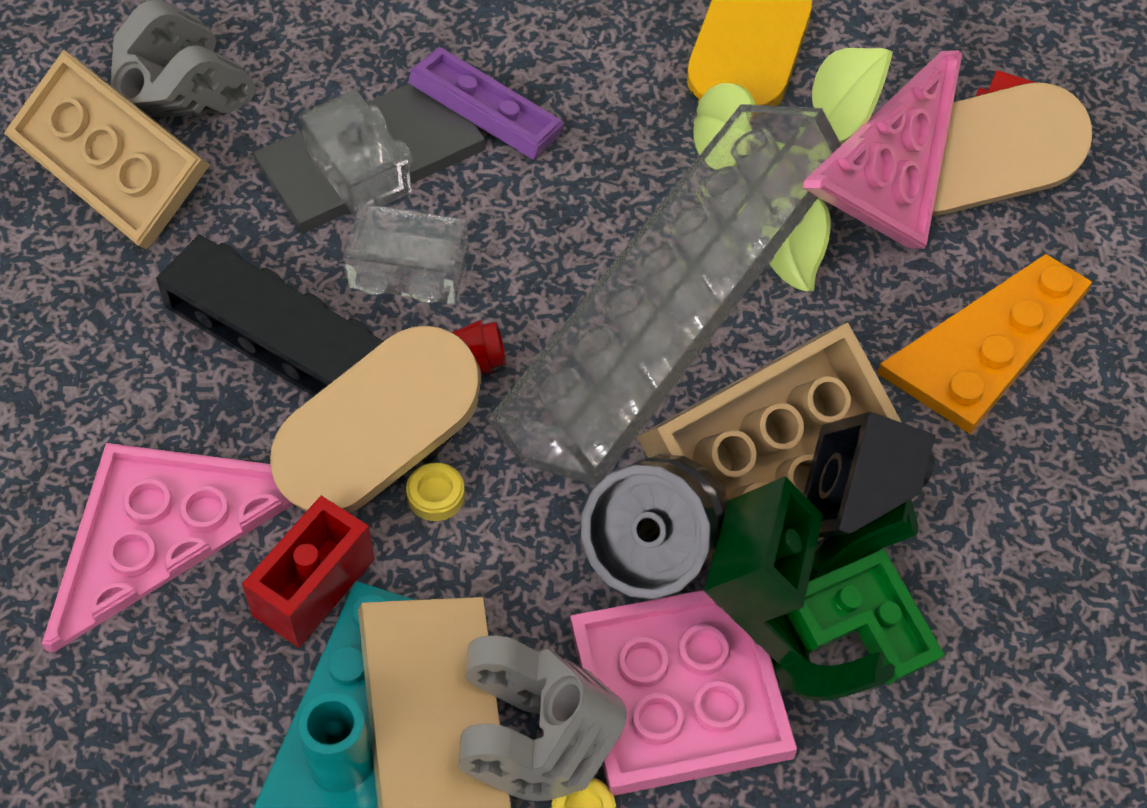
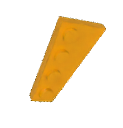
M1045 254L880 363L877 374L971 434L1085 297L1092 281Z

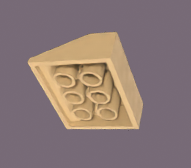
M847 322L817 335L636 437L648 458L658 454L685 456L707 467L723 485L728 500H731L784 476L803 494L821 425L867 412H873L901 422Z

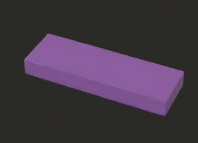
M440 46L410 71L408 80L410 85L533 160L544 152L562 133L565 122Z

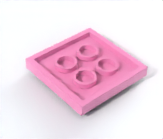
M704 590L570 616V628L580 668L583 667L594 674L626 706L627 718L625 727L603 762L607 786L610 793H613V796L795 759L797 747L770 655L722 608L717 606Z

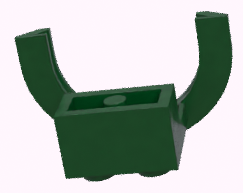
M784 476L728 500L704 592L771 656L773 667L779 680L795 695L813 701H827L877 687L893 678L895 666L892 663L882 666L884 655L881 652L839 665L824 666L811 663L809 653L787 613L803 608L809 581L871 555L887 546L916 536L919 526L912 500H908L851 534L830 536L816 550L823 514Z

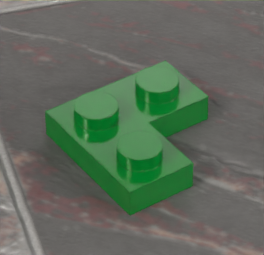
M884 549L809 581L803 608L787 613L808 653L857 632L870 655L881 652L884 655L882 666L890 663L895 666L894 677L885 682L887 686L934 664L945 656Z

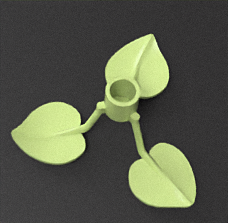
M843 48L833 52L823 61L815 76L812 89V103L815 110L824 116L820 122V128L829 136H824L814 141L811 145L748 129L755 113V101L749 91L740 85L732 83H721L713 86L700 99L697 107V117L694 121V142L699 157L708 168L726 170L734 166L740 159L746 138L807 154L809 168L812 171L816 170L862 125L868 123L883 89L893 52L884 48ZM801 186L790 192L789 202L778 201L773 203L768 208L762 223L761 247L765 258L785 282L802 291H814L816 273L829 243L831 218L827 205L821 198L808 192Z

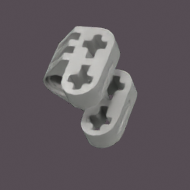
M148 0L140 4L114 35L111 86L150 116L166 118L200 114L205 106L221 113L229 114L248 104L253 98L256 89L254 81L238 63L214 52L216 47L215 36L198 17L163 0ZM166 60L170 61L166 67H162Z
M497 635L479 637L469 643L465 674L467 681L475 687L521 710L540 714L539 726L544 730V735L533 740L502 725L477 724L469 726L462 731L460 736L458 760L460 770L507 794L529 801L553 800L586 789L625 727L627 713L623 701L590 671L583 667L579 668L575 663L566 658L562 659L557 653L549 649L537 652L517 640Z

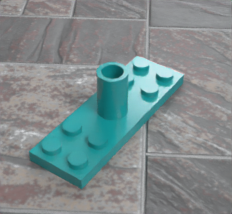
M355 581L253 808H378L358 609L361 603L408 601L415 599Z

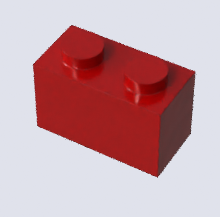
M320 495L242 583L252 617L300 648L354 585L355 581L360 578L375 560L369 526Z

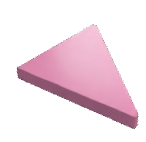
M958 50L941 51L883 105L869 119L868 123L862 125L804 180L803 189L905 247L925 249L961 64V52Z
M106 443L42 641L45 651L56 652L294 505L278 489L273 479L271 465Z

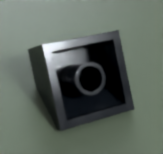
M873 412L821 425L803 493L823 514L818 538L851 534L921 494L922 487L928 483L934 470L935 457L931 452L936 435Z

